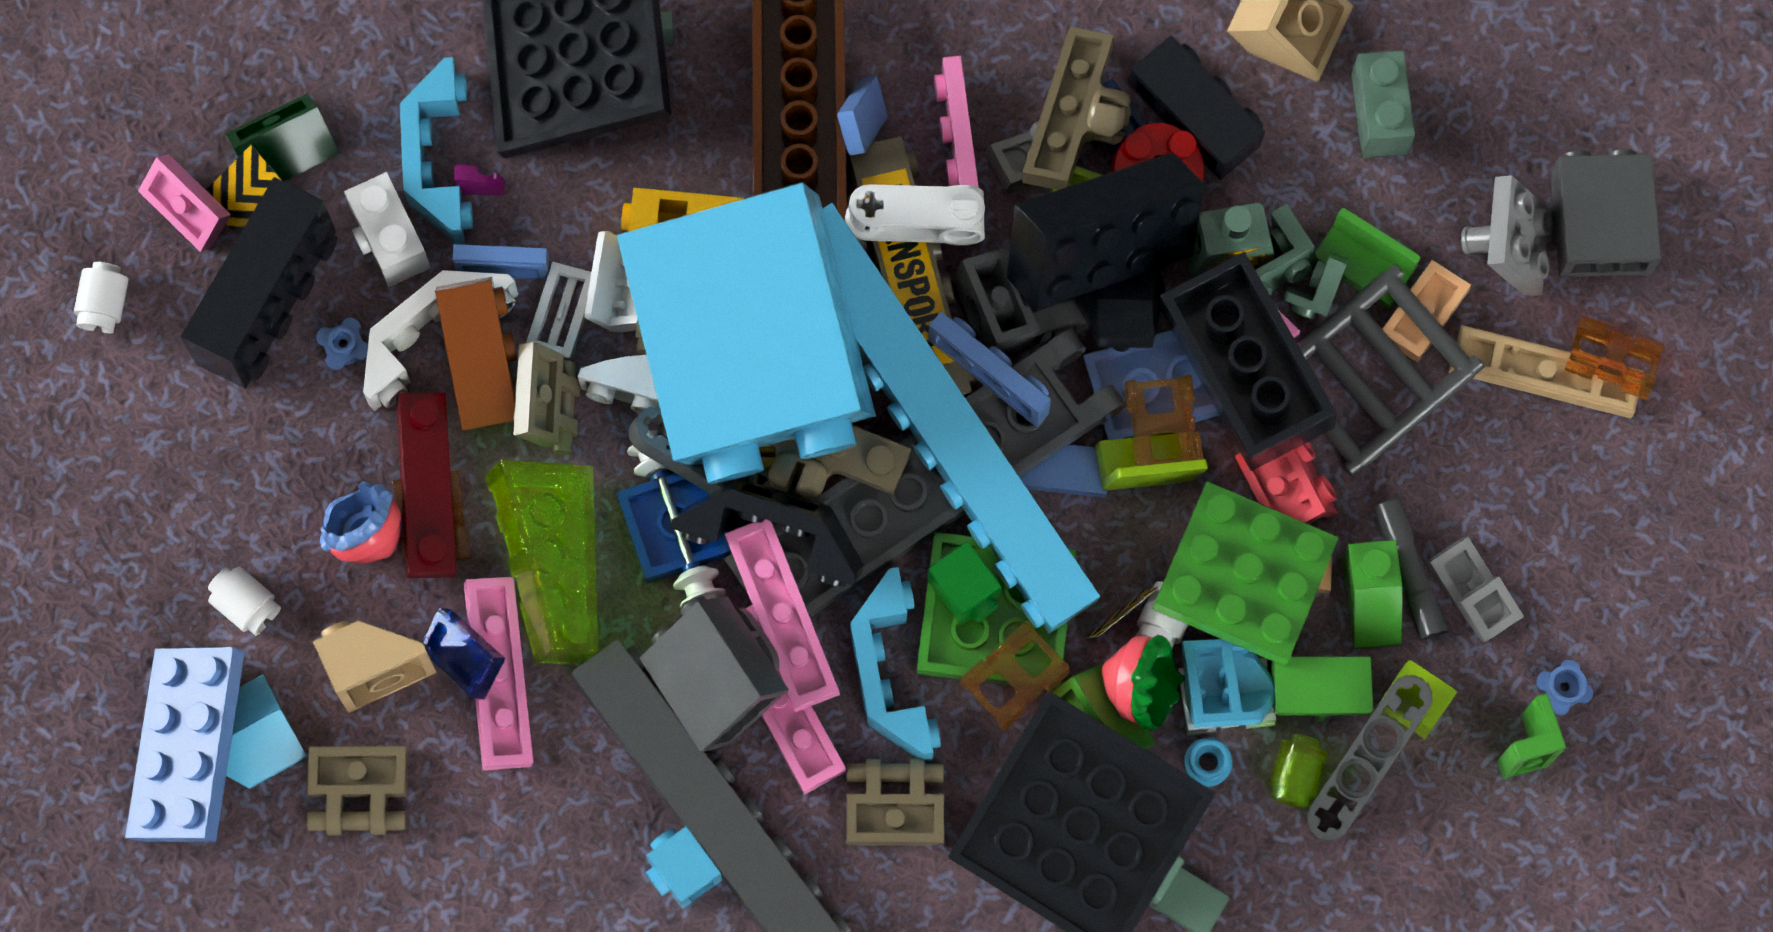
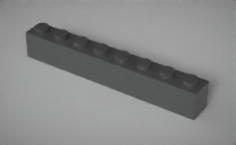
M616 639L571 672L575 685L683 827L687 826L720 871L722 879L763 932H852L838 912L835 911L829 916L818 900L824 895L810 875L805 873L799 877L790 865L789 861L794 856L781 837L776 834L770 839L759 823L765 820V818L751 798L747 796L741 800L730 785L736 780L722 760L718 758L712 762L705 752L699 751L658 686L654 687L644 674L647 669L640 660L641 654L633 645L626 650L621 642Z

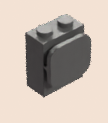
M1622 149L1611 152L1609 155H1591L1588 151L1576 150L1559 156L1550 172L1552 236L1554 246L1557 249L1559 277L1651 275L1662 259L1652 154H1637L1635 150Z
M700 596L687 603L681 609L682 617L675 624L661 629L652 637L653 645L640 657V660L699 751L704 752L730 745L789 689L778 674L779 657L777 651L751 612L743 607H734L728 596L712 599Z

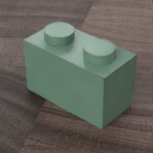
M1404 51L1358 54L1351 76L1362 158L1407 155L1415 133Z

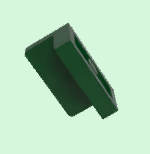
M308 93L225 133L238 157L252 145L282 181H286L339 153L318 107Z

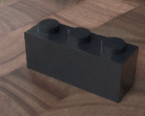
M1171 35L1131 68L1128 85L1165 124L1188 131L1194 136L1204 164L1220 180L1261 147L1265 131L1263 130L1260 118L1250 108L1245 107L1243 109L1231 97V90L1224 80L1216 75L1212 77L1201 66L1199 56L1189 45L1185 43L1181 45Z

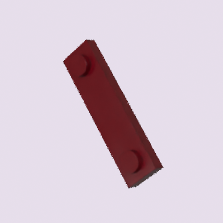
M399 392L396 397L406 578H454L457 572L446 393Z

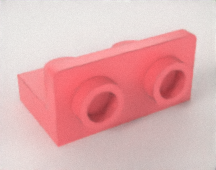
M1309 442L1253 471H1250L1241 453L1235 455L1259 504L1306 524H1311L1322 517L1330 518L1338 514L1333 504V501L1337 500L1335 490L1324 475L1319 477L1311 460L1315 459L1316 456Z

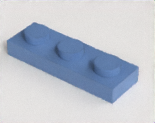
M940 312L929 324V341L1034 426L1038 427L1050 412L1051 399L1048 397L1049 392L1046 387L1033 376L1027 375L1024 378L1011 367V360L1001 350L994 346L988 349L976 340L974 330L962 319L954 317L951 320L943 312Z

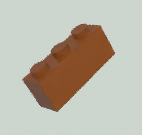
M486 277L436 287L435 295L462 431L514 421L517 379L512 380L509 362L516 361L517 354L512 332L503 334L500 316L508 314L503 286L494 288L493 278Z

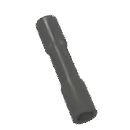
M1395 498L1378 504L1374 507L1385 541L1396 540L1401 578L1408 594V604L1421 640L1431 639L1433 634L1435 637L1446 634L1449 630L1436 594L1431 589L1414 544V534L1401 499Z

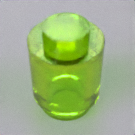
M1292 734L1291 741L1281 740L1269 786L1273 788L1272 800L1308 809L1311 798L1314 799L1317 796L1328 754L1326 751L1319 749L1321 741L1301 734Z

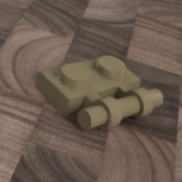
M536 342L519 344L513 435L542 447L553 446V453L570 455L572 454L573 437L578 436V420L574 419L575 397L580 396V384L576 378L577 363L563 360V354Z
M406 746L309 747L307 795L309 798L327 799L326 811L308 812V831H326L327 835H343L345 830H370L371 835H387V830H406L407 812L388 811L387 802L390 797H407L408 748ZM344 798H370V811H344Z
M866 759V763H847V782H866V794H847V845L944 846V794H925V783H944V764H924L923 759H910V763H881V759ZM881 782L910 783V794H881Z

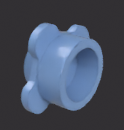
M346 318L339 326L333 328L323 327L318 331L316 340L319 345L324 346L327 354L325 362L330 369L340 370L344 365L367 358L368 343L364 342L359 333L361 324L357 319ZM346 340L348 343L346 347H340L339 342Z
M1573 660L1563 661L1552 672H1541L1536 679L1538 689L1548 694L1554 714L1564 715L1568 712L1569 707L1579 702L1586 704L1593 697L1592 687L1587 684L1586 677L1580 670L1579 664ZM1562 683L1567 684L1569 690L1566 692L1562 691L1560 685Z

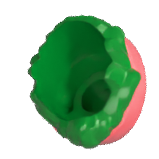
M1134 636L1126 645L1107 659L1101 669L1105 692L1110 702L1117 709L1119 716L1132 724L1140 725L1148 731L1156 730L1166 720V716L1172 711L1173 705L1180 700V693L1177 691V687L1185 680V677L1176 668L1172 657L1171 644L1164 636Z

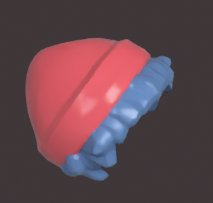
M363 481L358 484V491L349 493L345 497H339L328 505L320 536V544L325 552L330 551L341 561L358 564H368L390 557L399 544L401 533V510L392 499V491H388L385 485H373Z

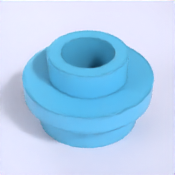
M1202 738L1195 741L1189 746L1184 756V768L1187 775L1207 787L1222 783L1229 776L1232 769V755L1227 746L1217 739ZM1209 755L1215 759L1217 766L1212 771H1206L1200 767L1199 759L1202 756Z

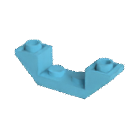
M448 57L443 58L400 103L403 191L409 206L455 244H465L464 230L473 229L471 201H463L459 186L434 188L433 162L425 161L424 146L433 145L432 124L429 117L459 116L458 101H467L465 73H458L454 58Z
M896 567L886 572L850 623V634L862 700L869 727L916 759H923L924 763L932 762L933 748L941 747L936 718L927 720L925 706L886 712V708L894 707L890 680H880L877 662L885 661L884 646L881 633L872 634L871 629L907 623V610L914 609L910 580L901 582L899 567Z

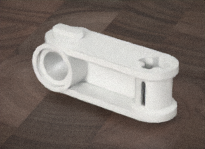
M862 185L855 189L850 196L844 221L857 239L865 241L932 242L949 245L976 244L985 238L984 191L969 185L949 187ZM862 208H870V214L874 217H865V210Z

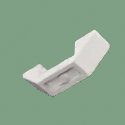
M442 270L370 328L363 393L368 405L374 412L382 406L381 403L386 408L395 405L399 392L407 393L406 386L411 381L406 369L391 352L395 349L404 351L413 345L420 336L418 330L432 319L434 322L441 321L435 295L436 287L492 277L494 288L501 286L504 288L509 313L516 303L514 298L519 295L514 279L509 274Z

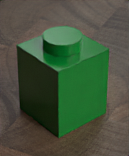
M968 541L928 568L927 581L960 625H963L971 618L975 623L980 622L998 608L999 605L996 601L1000 599L1002 586Z

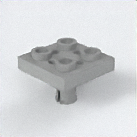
M1514 176L1495 177L1491 225L1464 227L1461 234L1462 249L1467 256L1488 253L1487 265L1522 295L1541 296L1543 294L1544 279L1547 278L1549 273L1546 246L1547 236L1551 234L1553 228L1550 209Z

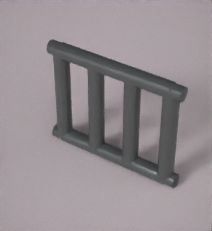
M1393 264L1385 272H1382L1297 343L1306 360L1314 353L1322 359L1382 429L1361 447L1357 445L1337 420L1335 428L1324 433L1327 439L1345 458L1346 461L1343 465L1350 476H1355L1359 471L1366 468L1485 368L1484 363L1475 355L1469 358L1402 281L1405 276L1397 264ZM1387 292L1454 368L1451 373L1434 387L1429 384L1366 311ZM1350 323L1358 329L1418 399L1398 417L1389 410L1330 341Z

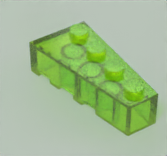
M500 460L485 475L489 492H493L498 510L495 514L500 533H504L510 559L508 564L512 578H516L522 601L519 605L535 663L583 664L598 652L593 466Z

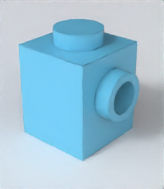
M687 826L679 832L671 828L658 836L650 844L653 850L647 854V858L652 868L645 873L661 896L670 891L682 909L722 881L720 871Z

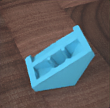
M1222 639L1183 641L1185 703L1194 727L1260 724L1275 704V692L1272 676L1258 656Z
M264 675L239 687L226 773L227 777L250 789L307 758L302 745Z

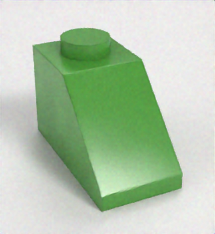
M1396 540L1348 544L1341 559L1353 648L1362 649L1401 645L1402 580Z

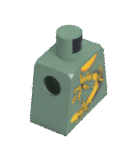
M1256 202L1204 211L1199 214L1193 256L1185 259L1189 280L1244 251L1255 270L1274 260L1263 203Z

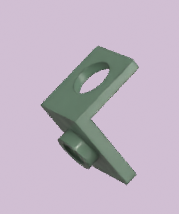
M1178 856L1149 906L1190 932H1210L1228 902L1229 896L1181 868L1185 859Z

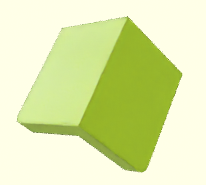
M1409 660L1393 683L1405 675H1416L1423 678L1429 684L1432 690V703L1428 712L1414 731L1425 739L1458 691L1415 662ZM1413 684L1409 689L1401 686L1397 694L1402 697V701L1395 712L1391 710L1389 705H1386L1383 711L1409 728L1412 721L1404 719L1403 716L1410 706L1415 705L1420 708L1423 705L1424 701L1419 697L1421 688L1416 684Z

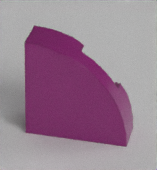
M455 164L454 181L456 186L460 187L462 195H504L505 179L498 173L494 172L492 176L478 174V167L476 165Z

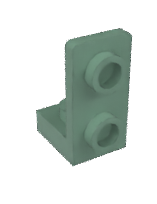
M1287 204L1270 212L1272 231L1269 232L1270 238L1280 256L1255 270L1269 295L1272 294L1273 290L1287 282L1297 283L1303 280L1312 272L1317 264L1315 245Z

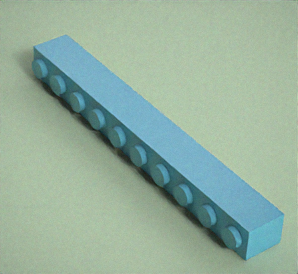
M833 203L823 208L860 356L865 363L863 367L868 384L875 392L882 388L892 403L887 407V410L896 425L902 431L909 428L916 438L918 444L913 447L917 456L928 470L934 467L937 469L945 481L944 484L940 485L943 494L955 510L962 506L972 521L967 525V528L979 547L984 549L989 546L999 562L994 564V568L1003 583L1009 589L1014 586L1017 587L1026 601L1021 604V608L1028 620L1036 629L1043 626L1046 632L1050 634L1094 605L1100 598V595Z

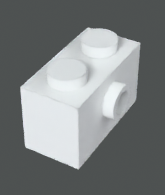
M387 172L344 191L352 213L359 227L352 229L353 235L363 255L372 252L388 287L431 268L426 252Z

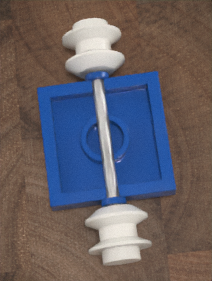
M650 430L647 435L655 439L658 436L656 434L657 430ZM633 445L630 446L627 450L628 455L639 457L641 462L634 468V474L651 478L652 481L618 491L616 495L646 583L648 584L683 572L673 584L674 589L685 590L687 598L680 603L681 609L687 603L700 596H705L706 599L724 596L726 594L725 589L714 588L712 580L719 575L718 569L701 565L732 554L725 537V533L730 532L728 525L726 532L716 542L710 541L708 544L688 541L682 537L683 532L670 528L672 519L683 508L710 494L678 474H670L671 470L639 452Z

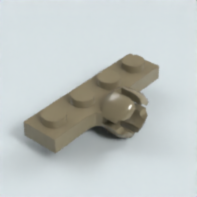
M1069 27L1022 172L1023 183L1055 190L1069 187L1081 149L1086 142L1095 141L1115 145L1123 140L1126 133L1119 131L1126 129L1129 124L1131 114L1129 106L1131 103L1130 96L1127 92L1105 88L1102 85L1114 47V35Z
M852 425L857 445L824 456L800 459L796 440L793 438L768 445L776 451V456L768 473L769 481L777 490L788 493L797 471L802 472L795 492L797 496L812 501L819 499L827 479L832 474H841L894 495L911 454V448Z

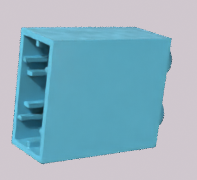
M799 183L617 235L673 461L693 466L703 463L708 484H716L763 471L764 466L759 451L760 447L795 438L800 459H809L839 452L857 445L852 422L876 416L821 200L816 192L804 183Z

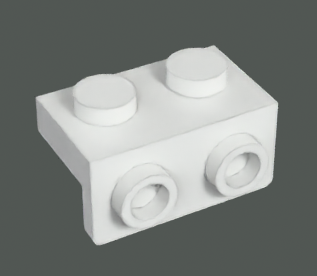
M610 231L599 232L584 316L587 320L612 332L636 331L637 315L617 235Z

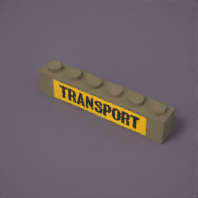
M902 136L873 142L867 151L862 154L850 155L848 153V167L854 189L868 184L915 186L913 178L919 177L915 153L913 150H905ZM862 208L865 210V217H874L870 214V208ZM869 241L876 268L966 398L972 394V390L978 389L977 379L929 341V324L940 312H943L952 320L948 305L954 303L949 277L940 278L936 263L943 260L940 243Z

